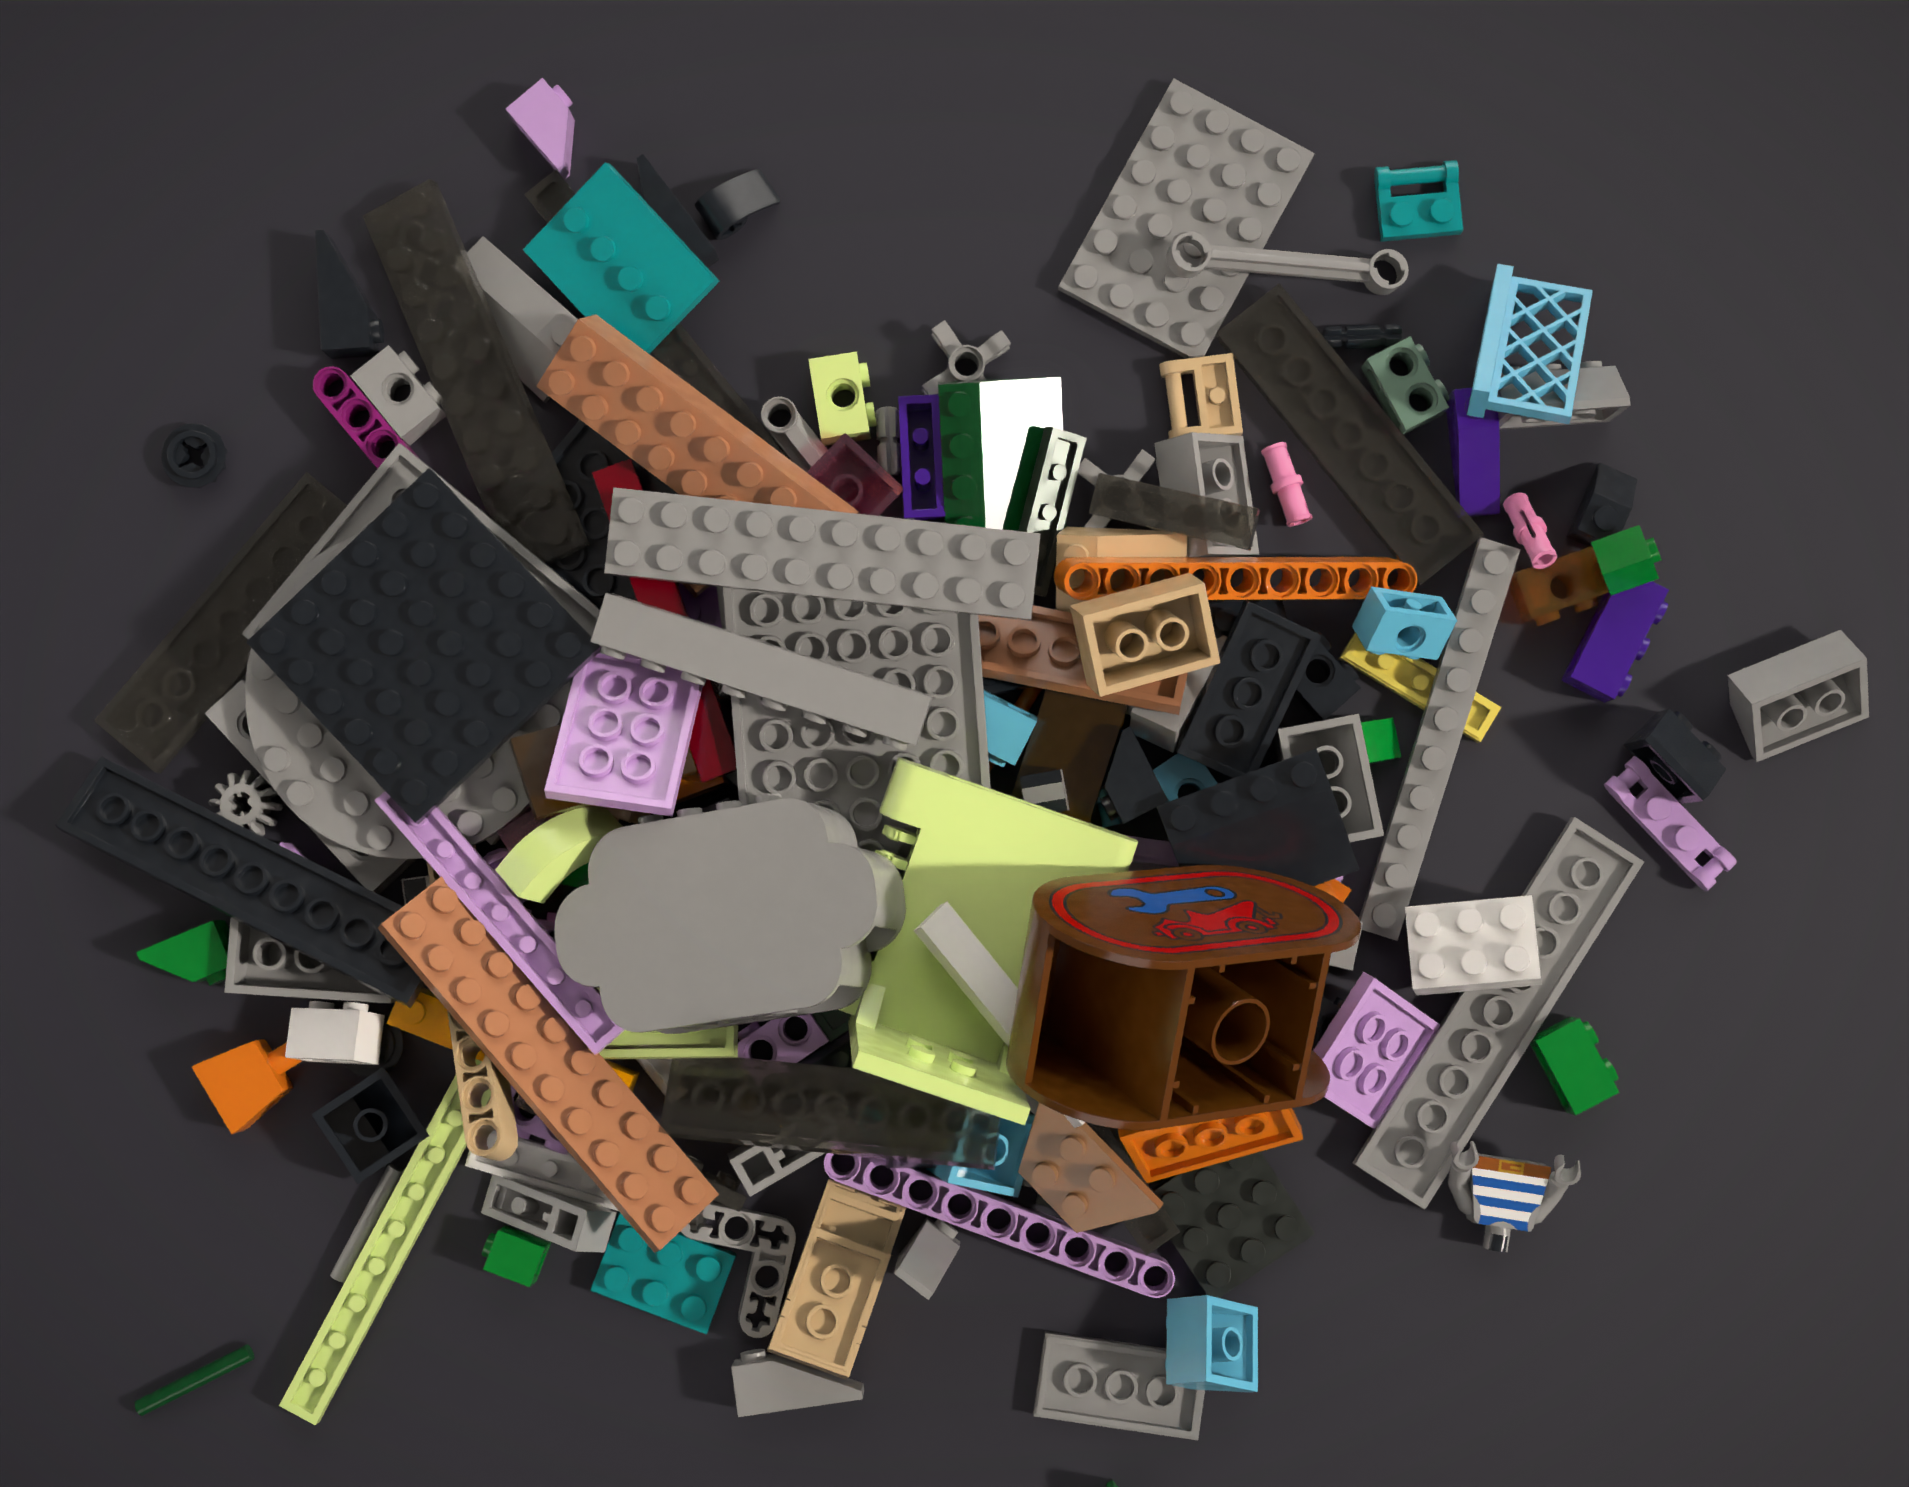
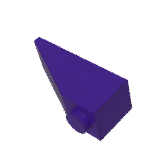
M1472 387L1454 389L1449 394V401H1447L1449 408L1446 410L1458 518L1496 515L1500 513V436L1498 411L1486 409L1483 418L1467 415Z

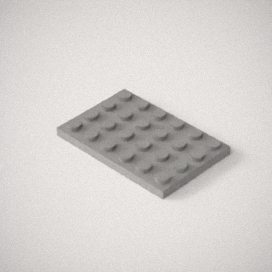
M1173 78L1059 284L1058 290L1186 359L1204 357L1250 273L1203 269L1200 274L1193 278H1181L1175 275L1167 265L1166 254L1168 248L1180 234L1193 231L1203 235L1211 245L1263 249L1315 153ZM1182 243L1176 247V250H1180L1181 257L1186 262L1191 263V267H1198L1200 265L1202 257L1196 246L1190 243Z

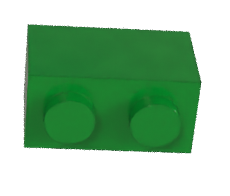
M1571 1016L1537 1033L1532 1039L1530 1046L1565 1112L1576 1116L1620 1092L1614 1083L1618 1080L1616 1070L1607 1058H1601L1595 1047L1599 1040L1594 1029L1588 1021L1582 1023L1580 1018Z

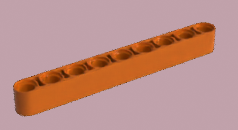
M1071 557L1059 562L1054 571V582L1057 588L1077 600H1092L1150 584L1152 574L1158 569H1163L1164 580L1187 573L1193 575L1196 570L1203 569V582L1205 583L1208 600L1365 599L1371 586L1413 592L1418 581L1417 573L1411 565L1389 557ZM1077 569H1083L1085 574L1083 583L1079 587L1071 589L1069 584L1071 574ZM1123 569L1125 574L1123 583L1119 587L1112 589L1110 585L1111 575L1116 570ZM1242 569V582L1237 587L1232 588L1230 582L1232 574L1236 570ZM1277 569H1281L1282 580L1276 587L1272 588L1270 584L1271 575ZM1320 569L1321 579L1316 586L1311 587L1309 582L1310 576L1313 571ZM1358 569L1360 574L1359 580L1354 586L1350 587L1349 576L1352 571ZM1397 569V580L1389 587L1387 582L1388 575L1391 571Z

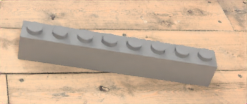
M605 593L591 638V642L602 645L600 650L602 654L621 660L625 659L626 653L642 658L640 666L664 673L666 666L682 671L681 679L705 686L706 679L721 683V692L744 699L747 692L763 697L761 704L785 712L787 705L803 710L802 718L820 724H826L827 718L843 722L842 730L845 732L866 737L867 732L871 731L884 736L883 744L906 750L908 744L915 746L918 744L933 695L614 593Z

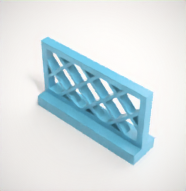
M1497 264L1467 415L1483 418L1487 409L1569 424L1572 417L1593 290L1512 276L1514 266ZM1516 293L1534 294L1539 302L1526 308L1516 297ZM1568 300L1581 303V307L1567 315L1557 303ZM1547 309L1557 321L1544 327L1534 315ZM1524 320L1534 332L1520 339L1510 327ZM1565 328L1575 340L1561 346L1551 334ZM1542 340L1552 352L1538 358L1528 346ZM1519 352L1529 364L1514 370L1504 358ZM1559 359L1568 368L1569 372L1556 378L1546 365ZM1536 371L1546 384L1532 390L1522 378ZM1511 383L1523 395L1515 400L1497 397L1498 390ZM1554 391L1564 402V407L1546 406L1540 398Z

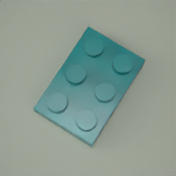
M619 1213L590 1291L707 1334L737 1254L707 1242L690 1239L681 1232L660 1251L654 1253L624 1216Z

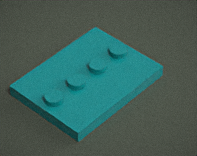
M607 162L597 170L523 249L585 317L598 315L648 354L719 282L717 277L618 171Z

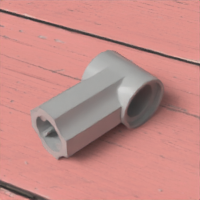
M782 396L773 397L763 405L761 419L767 433L774 438L793 463L808 474H811L832 457L831 453L799 414L792 401ZM783 409L791 414L790 422L784 427H776L770 423L771 415L777 410Z

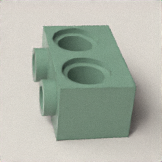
M1411 336L1371 356L1361 367L1399 438L1442 416L1449 408L1447 404L1449 395L1445 386L1439 379L1434 380L1427 367L1430 365V361L1426 351L1420 344L1415 345ZM1394 359L1403 361L1408 368V375H1395L1389 367V362ZM1414 394L1422 396L1426 400L1427 410L1424 412L1415 411L1409 404V396Z

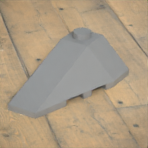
M482 236L459 260L456 267L514 374L546 403L551 397L537 388L536 385L574 327L577 319Z

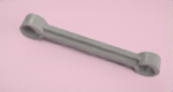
M1193 231L1180 234L1170 245L1166 254L1169 269L1181 278H1193L1200 274L1203 269L1362 282L1371 292L1377 295H1388L1394 292L1405 282L1409 271L1407 261L1403 255L1392 249L1381 250L1369 259L1211 245L1203 235ZM1190 243L1198 248L1202 257L1198 267H1191V263L1186 262L1181 257L1180 250H1176L1179 244ZM1384 260L1395 268L1397 279L1394 284L1389 285V281L1379 275L1377 268H1374V262Z

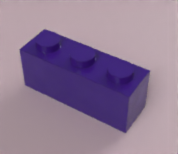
M939 394L898 396L904 519L945 523Z
M1651 581L1611 596L1607 588L1561 681L1604 703L1614 700L1616 696L1622 697L1632 680V675L1628 674L1634 660L1639 661L1650 644V639L1646 638V635L1652 623L1657 625L1668 608V603L1664 599L1669 589Z

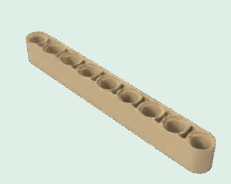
M427 862L429 881L431 885L437 879H439L440 876ZM447 1010L467 1148L477 1156L494 1161H504L513 1155L518 1146V1134L510 1083L486 1055L483 1061L476 1066V1055L481 1049ZM490 1089L491 1098L488 1104L482 1107V1095L486 1090ZM496 1130L497 1140L492 1148L488 1149V1136L492 1131Z

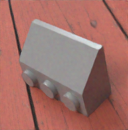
M1601 361L1580 363L1572 417L1569 424L1498 412L1499 430L1610 422L1631 406L1630 396L1616 366H1602ZM1561 364L1546 365L1556 378L1569 372L1568 369H1562ZM1512 367V368H1513L1514 370H1517V369H1519V368H1521V367ZM1536 371L1522 378L1532 390L1546 384ZM1512 383L1498 390L1497 397L1513 400L1523 396ZM1554 391L1540 398L1546 406L1564 407V402Z
M1190 432L1154 443L1166 531L1188 532L1187 557H1253L1259 555L1243 436Z
M1842 630L1727 675L1730 705L1750 753L1756 762L1869 717L1867 658Z
M1359 714L1282 728L1276 731L1273 742L1277 762L1317 749L1350 842L1384 836Z

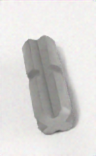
M891 406L880 407L875 413L877 423L876 435L877 440L880 441V444L877 446L878 473L880 476L893 477L899 475L902 471L901 445L897 443L898 438H900L899 410Z

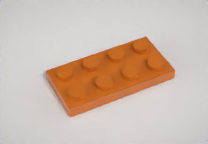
M1292 1108L1153 1130L1118 1129L1119 1138L1145 1184L1303 1140L1301 1125Z

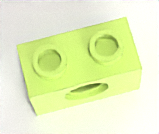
M857 352L808 359L820 436L824 446L871 439L869 427L877 426L873 402L865 403L863 388L871 387L867 362L859 363ZM841 390L851 391L855 395L854 402L848 407L835 405L833 397L837 392Z

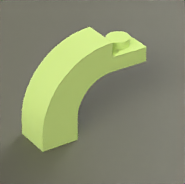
M582 807L565 812L546 821L525 836L506 855L495 870L517 897L544 904L569 874L582 865L589 863L594 847L604 835L624 826L617 821L607 808Z

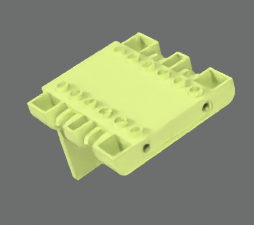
M898 757L879 812L894 820L917 827V831L915 834L891 825H884L882 834L891 840L910 844L911 848L907 858L895 855V853L884 849L875 850V852L885 856L896 868L902 870L900 876L904 888L906 914L903 926L897 937L885 948L870 954L871 976L864 993L853 1004L839 1009L851 1014L848 1026L852 1067L1025 1126L1031 1108L1025 1093L1014 1083L1008 1074L1006 1067L1008 1046L914 930L939 905L948 902L1018 988L1034 892L1043 884L1058 878L1128 872L1138 841L1134 838Z

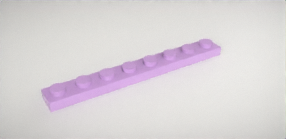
M386 791L374 800L437 874L443 877L445 883L456 892L458 898L477 920L484 925L490 935L594 1055L601 1052L625 1030L617 1026L608 1017L601 1002L600 992L595 987L579 984L565 973L558 960L555 940L439 807H436L428 817L417 824Z

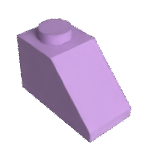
M541 78L506 108V111L513 123L559 176L565 180L570 176L575 120L568 107L573 103L559 85L551 88Z

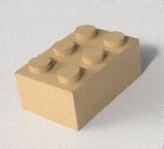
M1191 573L1070 605L1086 684L1099 697L1220 664L1205 583Z

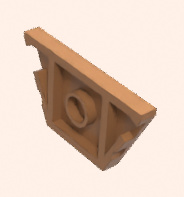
M1041 1103L1038 1104L1018 1173L1076 1233L1154 1214L1162 1207L1164 1203L1086 1122L1082 1126L1074 1128L1063 1114Z

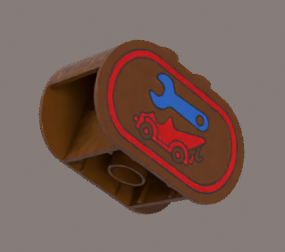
M1195 865L1071 876L1049 881L1040 886L1034 892L1006 1059L1008 1074L1023 1092L1050 1109L1087 1123L1125 1130L1161 1129L1301 1107L1315 1103L1326 1095L1330 1082V1072L1326 1064L1312 1050L1332 952L1346 950L1357 943L1361 931L1360 920L1347 905L1325 891L1289 877L1244 867Z

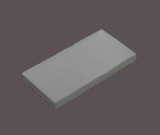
M1045 1331L1033 1416L1198 1440L1205 1390H1192L1166 1384L1165 1361L1167 1348Z

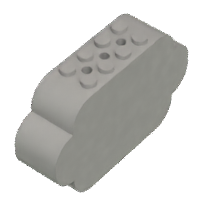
M765 794L757 796L756 803L742 806V801H725L717 803L715 811L703 812L702 808H686L678 810L677 817L663 819V815L642 816L638 818V824L624 826L608 832L599 840L591 853L588 864L589 884L575 889L564 899L558 909L554 929L556 951L561 967L575 982L585 986L600 988L603 1008L608 1017L617 1026L631 1032L658 1031L665 1034H681L839 1010L853 1004L864 993L869 983L872 968L870 953L885 948L897 937L905 920L906 905L903 882L895 865L879 853L858 848L855 832L845 817L834 810L795 798L782 799L781 794Z

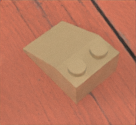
M1067 526L1057 534L1056 567L1059 562L1071 557H1187L1188 532ZM1077 569L1071 574L1069 579L1071 589L1077 588L1083 583L1085 578L1083 569ZM1118 569L1111 575L1110 585L1112 589L1119 587L1123 583L1125 578L1123 569ZM1158 569L1152 574L1151 583L1164 580L1163 569ZM1056 586V610L1071 612L1070 605L1088 601L1074 599L1063 593Z

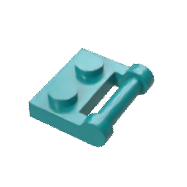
M1457 160L1443 161L1441 166L1390 170L1388 166L1375 168L1374 183L1381 242L1460 235L1463 232ZM1443 182L1444 192L1391 197V186Z

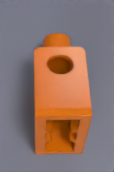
M265 1039L255 1040L192 1066L193 1071L231 1134L248 1129L293 1089V1084L286 1071L302 1061L285 1058L287 1042L272 1051Z

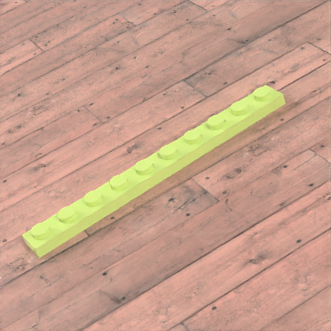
M475 1059L476 1066L482 1062ZM456 1075L426 1129L429 1137L418 1144L279 1405L313 1425H317L323 1417L467 1146ZM490 1089L486 1090L482 1095V1107L486 1106L491 1098Z

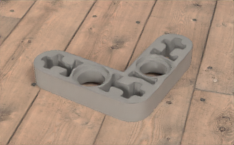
M711 1202L701 1211V1214L706 1219L715 1220V1212H722L717 1222L718 1234H710L713 1230L712 1225L703 1223L698 1224L697 1230H692L689 1223L681 1232L693 1240L752 1252L739 1306L738 1320L742 1330L748 1336L753 1338L765 1337L774 1330L777 1323L795 1246L796 1233L791 1223L781 1216ZM734 1216H740L748 1223L746 1234L738 1239L728 1237L724 1231L726 1222ZM755 1220L762 1221L759 1227L763 1231L774 1232L776 1225H780L782 1232L787 1235L786 1241L779 1240L777 1246H771V1241L768 1237L757 1235L758 1243H750L755 1235ZM763 1266H773L778 1271L777 1282L769 1288H763L755 1281L757 1271ZM751 1292H755L763 1297L774 1296L773 1302L764 1299L762 1311L768 1317L767 1322L760 1321L758 1328H753L751 1320L746 1318L748 1313L753 1314L756 1312L758 1305L757 1297L750 1298Z

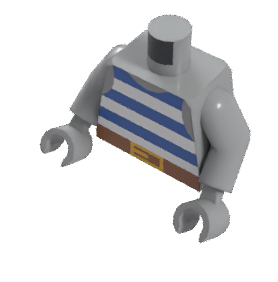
M1453 1141L1450 1144L1453 1160L1451 1161L1448 1178L1449 1189L1458 1209L1466 1214L1468 1220L1473 1223L1486 1225L1483 1248L1487 1250L1508 1252L1511 1229L1531 1232L1534 1224L1541 1223L1557 1205L1568 1186L1577 1183L1581 1177L1580 1161L1576 1160L1573 1167L1566 1169L1564 1168V1155H1557L1555 1157V1171L1551 1173V1167L1543 1163L1478 1153L1474 1141H1470V1148L1465 1152L1459 1151L1457 1141Z

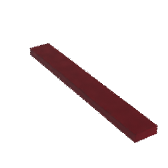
M631 458L592 472L609 522L613 487L644 491ZM629 577L637 601L689 617L676 582ZM706 679L705 686L702 687L689 744L703 783L737 771L735 745L713 683L709 679Z

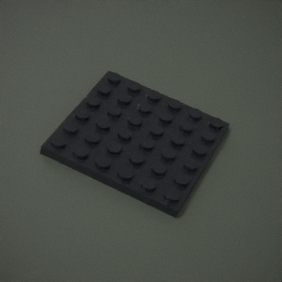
M430 468L416 479L246 641L271 670L417 824L422 822L436 807L445 801L601 650L599 644L591 642V635Z

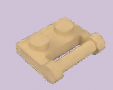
M1233 353L1172 360L1159 364L1161 377L1165 378L1172 427V430L1168 431L1169 439L1190 432L1238 436L1243 434ZM1192 373L1199 426L1188 427L1181 375Z

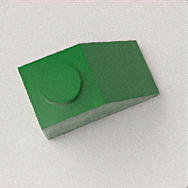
M212 920L136 953L138 959L191 982L207 981L208 985L212 986L226 979L229 929L225 920Z

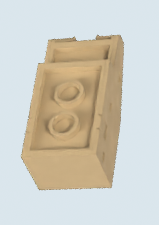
M828 1179L767 1352L842 1379L849 1378L866 1330L865 1327H867L886 1272L906 1207Z

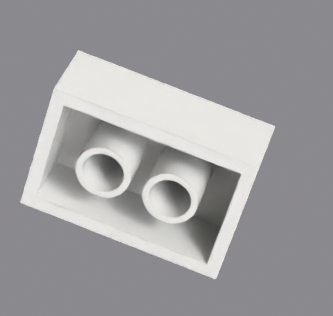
M1532 895L1405 907L1412 987L1416 996L1542 985Z

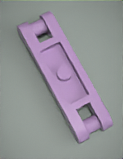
M1633 756L1624 765L1626 770L1618 777L1612 776L1604 784V787L1701 889L1708 891L1716 883L1715 878L1723 870L1728 872L1737 863L1736 859L1729 851L1720 846L1654 777L1647 765L1639 758ZM1638 782L1644 790L1634 797L1629 788ZM1702 851L1711 858L1703 867L1694 860Z

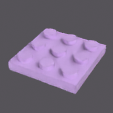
M1363 972L1313 1050L1324 1061L1330 1072L1329 1087L1324 1097L1375 1130L1441 1025L1380 981Z

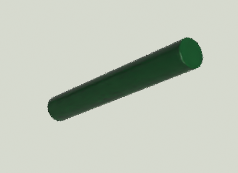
M247 1344L134 1402L135 1409L140 1416H143L254 1360V1352Z

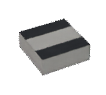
M1062 769L1020 777L1024 801L1056 812L1069 810Z

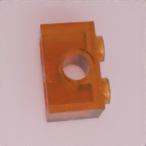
M1592 546L1559 557L1547 568L1536 569L1532 566L1515 572L1509 585L1522 623L1535 619L1537 626L1560 619L1559 611L1572 606L1575 613L1599 605L1597 598L1609 593ZM1552 579L1561 580L1565 584L1567 594L1564 599H1559L1552 594L1550 590Z

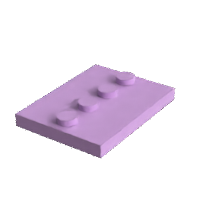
M599 652L573 677L544 789L546 798L673 817L703 685L681 679L682 671L666 666L664 673L640 666L642 658L626 653L625 659L621 660Z

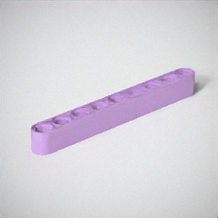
M844 1142L828 1151L825 1156L824 1168L827 1175L834 1181L1149 1297H1164L1171 1292L1174 1286V1272L1167 1260L1149 1251L1091 1230L1076 1233L1062 1219L983 1190L947 1183L923 1168H890L893 1172L894 1180L887 1186H878L872 1181L870 1174L876 1166H886V1158ZM838 1151L849 1152L854 1157V1168L848 1172L838 1171L832 1163L833 1155ZM915 1180H926L932 1186L933 1193L927 1200H916L910 1194L909 1187ZM956 1194H964L971 1200L972 1207L965 1214H955L948 1207L950 1198ZM1001 1208L1010 1214L1011 1219L1006 1227L995 1229L989 1225L987 1216L993 1209ZM1034 1223H1043L1050 1230L1047 1239L1041 1243H1033L1026 1237L1028 1227ZM1080 1237L1087 1241L1088 1250L1081 1257H1071L1066 1253L1065 1246L1070 1239ZM1116 1251L1125 1254L1127 1263L1122 1270L1113 1272L1106 1269L1104 1262L1107 1255ZM1153 1266H1160L1166 1272L1164 1281L1157 1286H1150L1144 1282L1146 1270Z

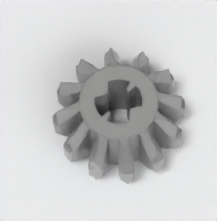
M244 770L241 778L236 773H229L227 775L229 786L217 783L215 789L222 796L220 799H210V805L220 807L221 811L216 814L260 836H264L265 828L263 823L269 826L277 824V820L270 815L271 810L281 811L283 808L282 804L272 802L271 800L278 793L273 787L267 788L269 783L262 775L256 778L254 771ZM242 798H249L247 803L252 807L250 812L244 811L245 807L240 803Z

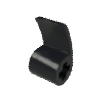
M755 169L709 190L697 200L695 208L716 239L723 240L739 231L746 224L748 216L779 204L780 198L762 171Z

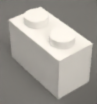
M309 1001V1008H291L285 1058L319 1063L379 1064L385 1015L368 1012V1004L343 1002V1009H334V1003Z

